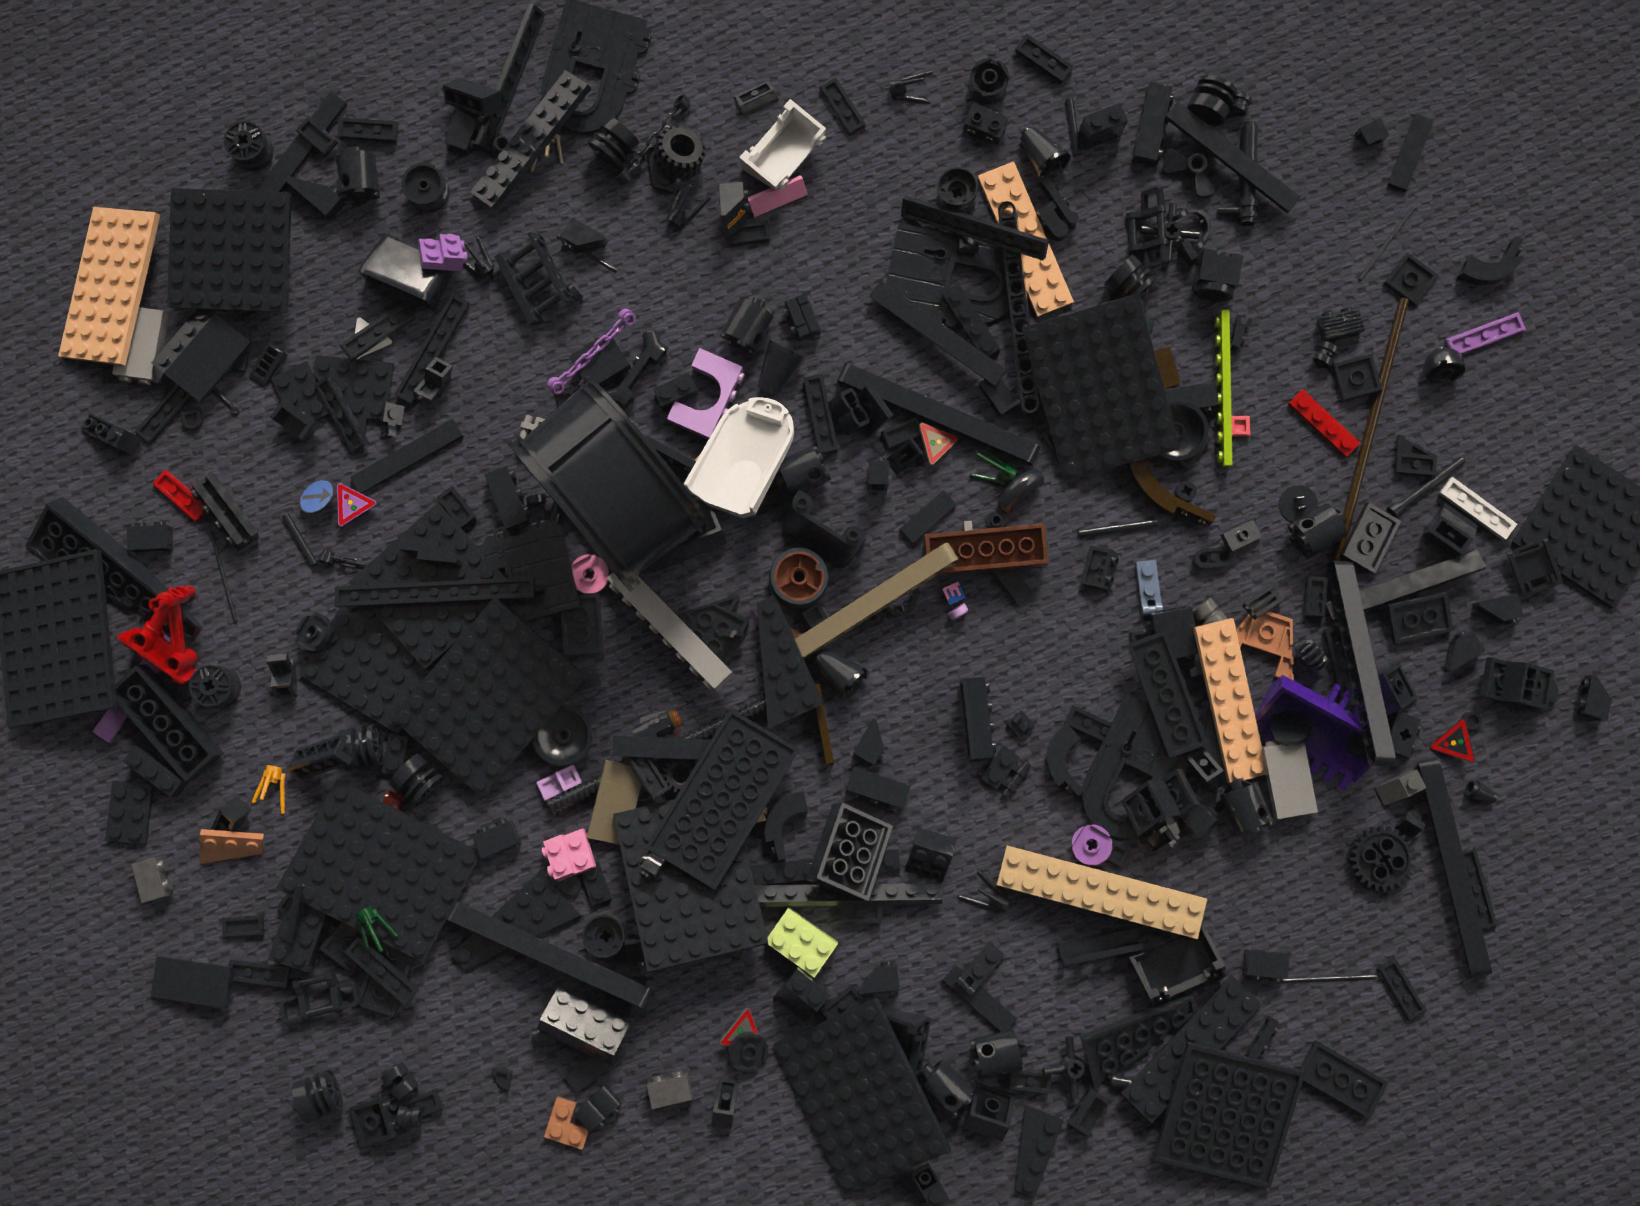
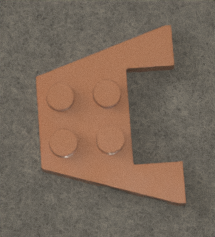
M1258 608L1254 612L1257 613L1262 609ZM1269 611L1257 620H1254L1248 613L1236 629L1239 646L1241 647V644L1279 656L1274 677L1279 678L1284 675L1294 680L1292 668L1293 619Z

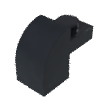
M435 357L425 368L424 379L413 391V396L429 405L437 397L440 398L450 382L453 366Z
M287 653L268 655L266 663L272 673L270 687L275 697H295L297 693V675L294 659L290 660Z

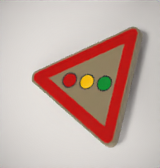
M919 424L928 463L933 465L958 440V437L927 424Z

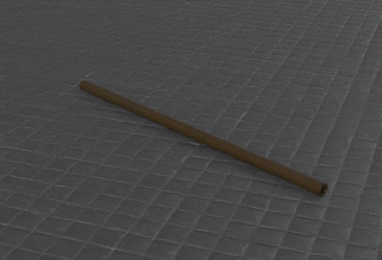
M1400 298L1398 301L1379 375L1383 391L1374 394L1343 513L1346 518L1344 525L1347 536L1335 544L1332 560L1342 561L1343 558L1340 553L1348 539L1409 300L1405 298Z

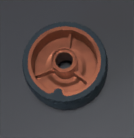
M793 548L780 554L773 562L769 573V585L773 595H776L778 601L783 605L796 609L807 608L817 603L824 595L829 581L828 570L824 561L818 554L805 548ZM796 573H801L805 579L802 582H797L793 576Z

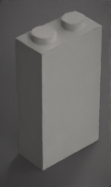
M139 307L126 366L114 365L112 374L119 377V381L131 383L132 380H138V383L143 385H151V382L158 383L160 370L151 362L164 348L169 314L162 310Z
M1275 740L1265 742L1266 746H1262L1274 818L1282 819L1318 812L1305 743L1294 746V744L1286 746Z

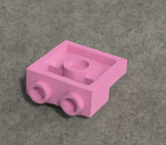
M585 829L543 841L545 847H542V853L546 859H549L550 866L547 867L550 877H554V880L561 881L596 868Z

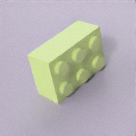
M790 907L787 908L767 937L768 945L814 978L838 945L836 940Z

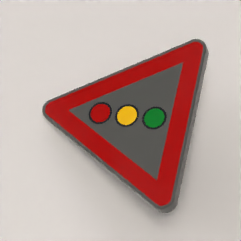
M749 1008L744 1009L721 1038V1045L729 1046L731 1041L743 1032L751 1031L759 1034Z

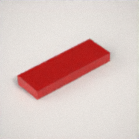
M165 469L152 483L195 522H198L205 514L202 508L203 503L200 500L196 501L190 492L191 490L168 470Z

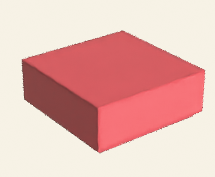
M1231 416L1232 436H1250V416Z

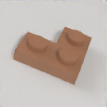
M557 1097L544 1137L583 1150L589 1131L583 1126L571 1123L577 1103Z

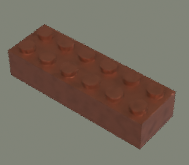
M1045 523L925 534L926 554H929L945 543H949L959 559L955 564L936 576L1048 566Z

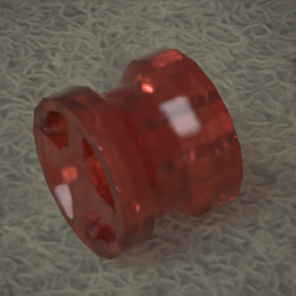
M389 790L383 802L401 810L405 795H397L394 791Z

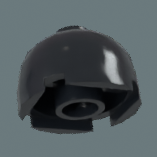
M1439 347L1431 352L1424 362V374L1427 381L1431 383H1442L1440 379L1451 378L1452 382L1462 377L1466 372L1465 361L1462 355L1453 348Z

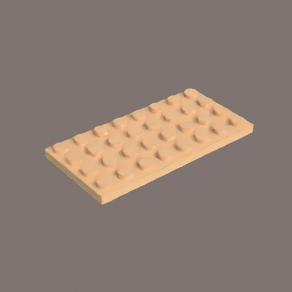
M93 207L58 356L67 359L126 366L159 224V214L156 212Z

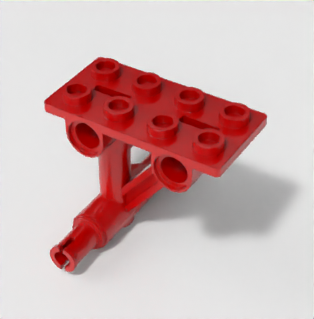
M191 585L169 588L167 591L159 593L156 598L149 601L150 609L154 608L153 611H155L150 621H147L141 630L136 627L119 634L117 637L125 647L136 651L142 659L149 660L155 665L156 669L166 672L173 681L179 684L189 682L191 676L196 671L193 667L197 661L196 652L189 648L185 649L180 606L186 603L189 598L195 596L196 590L194 587L191 588ZM168 618L171 643L164 639V631L162 629Z

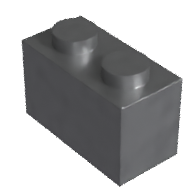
M162 856L131 864L141 903L172 895L173 885L171 880L167 879L166 871L168 867L166 861L162 860Z
M682 1070L672 1072L671 1076L663 1078V1075L654 1076L647 1083L652 1109L689 1101L693 1098L688 1072L683 1073Z

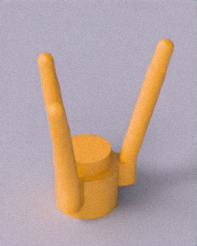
M267 765L252 803H256L259 795L260 800L264 799L270 782L277 783L280 780L281 814L283 815L285 813L284 780L286 774L282 773L283 768Z

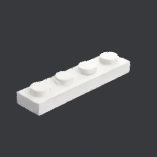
M1453 477L1447 481L1439 492V495L1503 541L1508 538L1517 523Z

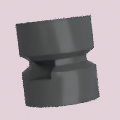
M1211 597L1193 610L1194 619L1197 622L1201 621V626L1228 619L1222 611H1217V604Z

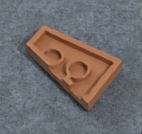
M201 829L200 864L262 854L264 834Z

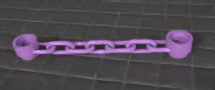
M629 309L621 310L618 314V321L613 325V328L606 335L598 339L594 346L575 362L574 366L567 372H564L559 378L552 377L548 380V390L555 395L562 393L565 385L577 371L583 369L591 361V358L605 348L617 333H620L626 326H631L635 323V314ZM619 323H622L623 326L620 329L616 327ZM604 340L605 343L600 347L598 344ZM585 358L587 361L581 365L579 362ZM564 376L568 378L565 382L561 380Z

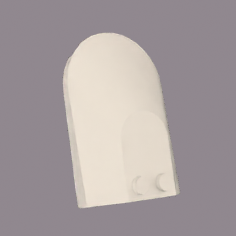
M751 398L748 402L732 406L720 419L684 483L687 491L706 505L741 518L755 515L793 440L794 424L788 410L779 402L768 398Z

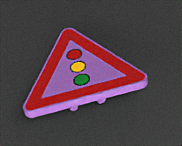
M339 483L337 485L338 525H346L374 507L377 502Z

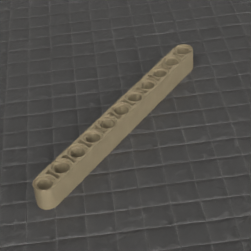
M949 543L936 548L796 638L795 640L804 660L955 564L959 559Z

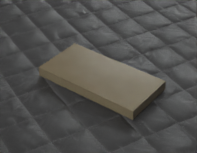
M605 760L587 838L620 845L613 814L636 809L642 785L630 765Z

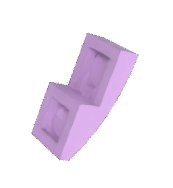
M574 765L536 782L544 801L582 783Z

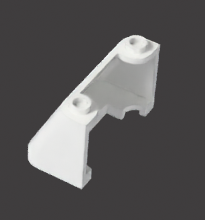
M791 99L784 105L786 110L782 115L778 116L777 122L755 147L752 146L750 148V153L745 150L739 157L740 167L776 191L785 188L789 182L788 178L817 145L821 146L826 139V128Z

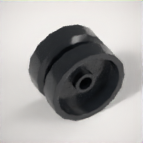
M417 163L405 171L402 178V190L406 198L417 210L435 212L447 203L450 196V188L447 180L436 166L429 163Z

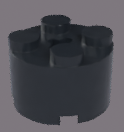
M984 58L974 65L969 79V91L972 97L979 103L992 104L999 101L1005 95L1009 82V72L1005 64L999 60Z

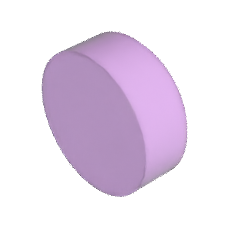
M963 603L948 613L951 620H955L966 613L968 608Z

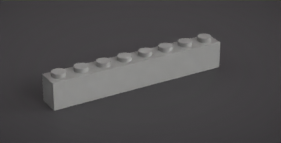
M612 572L607 577L611 582L609 587L616 594L621 592L624 595L622 600L629 607L633 605L637 609L635 613L642 621L647 619L651 623L648 627L656 635L659 632L664 637L662 641L669 648L673 646L678 651L675 655L683 663L687 660L691 664L689 669L696 676L700 674L705 679L703 683L710 690L714 688L719 692L735 676L638 575L636 577L641 583L639 585L636 583L631 585L634 590L629 592Z

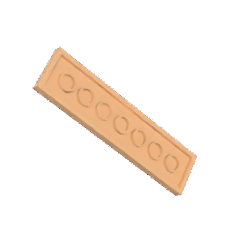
M1014 162L978 175V180L997 224H999V205L1004 201H1010L1017 209L1020 231L1047 239ZM1006 208L1003 211V215L1009 216L1012 214L1013 209ZM1049 244L1046 258L1043 261L1023 255L1027 295L1037 318L1073 304L1074 301ZM1009 250L1010 255H1013V254L1016 253V252H1013V251H1010V250Z
M1229 618L1194 627L1193 630L1227 783L1240 778L1247 780L1266 775L1260 736L1234 619Z

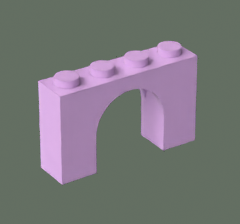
M699 348L691 365L692 369L711 377L719 384L721 388L720 398L713 407L701 411L675 401L667 420L671 424L709 440L720 419L729 410L727 409L729 401H734L737 393L734 390L737 384L741 385L745 374L742 373V366Z

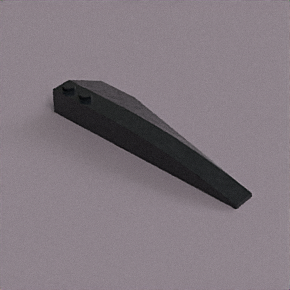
M64 497L46 504L25 545L43 561L95 549L101 550L106 597L128 609L133 608L137 610L138 614L143 617L148 616L152 618L155 611H153L154 608L150 609L149 601L156 598L159 593L168 590L135 556ZM181 604L184 638L194 642L203 627L188 609ZM169 618L164 624L167 627H169Z

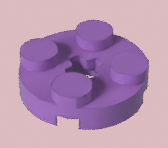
M1098 825L1081 827L1072 838V850L1076 858L1086 865H1100L1112 853V839L1109 833ZM1096 840L1097 849L1088 850L1087 842Z

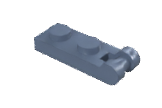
M1156 560L1135 562L1142 617L1149 616V612L1163 610ZM1154 600L1155 606H1148L1147 601Z

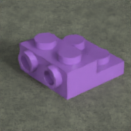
M440 234L439 240L419 239L418 248L422 268L462 272L463 264L467 262V252H464V241L460 240L459 236Z

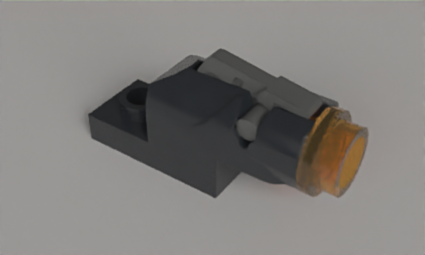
M676 709L661 711L641 717L640 724L632 732L635 737H664L673 729L678 728L682 721Z

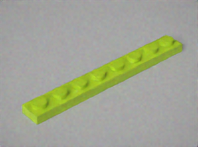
M1221 310L1218 316H1215L1214 322L1215 328H1218V335L1215 336V347H1218L1215 365L1219 366V374H1216V386H1219V393H1217L1219 412L1216 415V423L1220 424V432H1217V444H1220V451L1217 452V462L1220 463L1221 468H1229L1232 466L1229 310Z

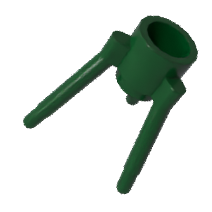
M989 450L986 453L999 464L977 453V457L999 469L996 475L999 479L974 473L970 474L971 477L996 482L1004 485L1005 482L1008 484L1012 482L1017 470L1013 469L1011 465L1005 463Z
M368 906L355 913L365 948H369L364 928L367 926L379 952H383L371 923L376 921L374 917L395 938L398 937V934L381 917L376 908L372 910L371 906Z

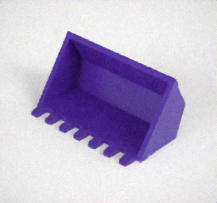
M1284 675L1280 676L1270 686L1255 714L1259 734L1261 731L1268 734L1265 742L1275 740L1271 736L1270 725L1272 719L1281 712L1295 711L1305 715L1310 720L1312 726L1311 736L1305 742L1307 756L1314 759L1309 767L1310 772L1316 773L1320 765L1323 764L1328 767L1324 779L1330 782L1336 772L1343 775L1339 788L1346 790L1351 780L1356 782L1371 767L1368 763L1366 752L1362 755H1354L1347 749V741L1351 736L1362 735L1358 715L1345 709L1352 694L1351 691L1346 690L1339 704H1337L1334 700L1340 691V685L1338 684L1334 685L1328 697L1325 698Z

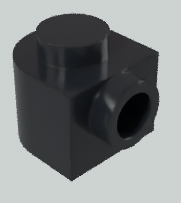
M652 852L649 855L645 854L640 862L642 866L639 874L645 879L649 880L651 878L656 881L665 866L666 860Z

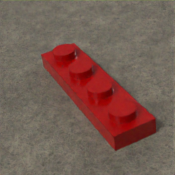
M1303 389L1288 403L1345 458L1360 444L1351 433Z

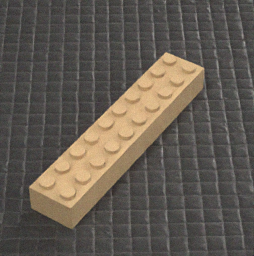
M1006 846L997 885L1195 939H1198L1207 902V899L1011 846Z

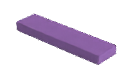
M1519 312L1448 338L1445 340L1447 348H1453L1462 355L1521 333L1526 328Z

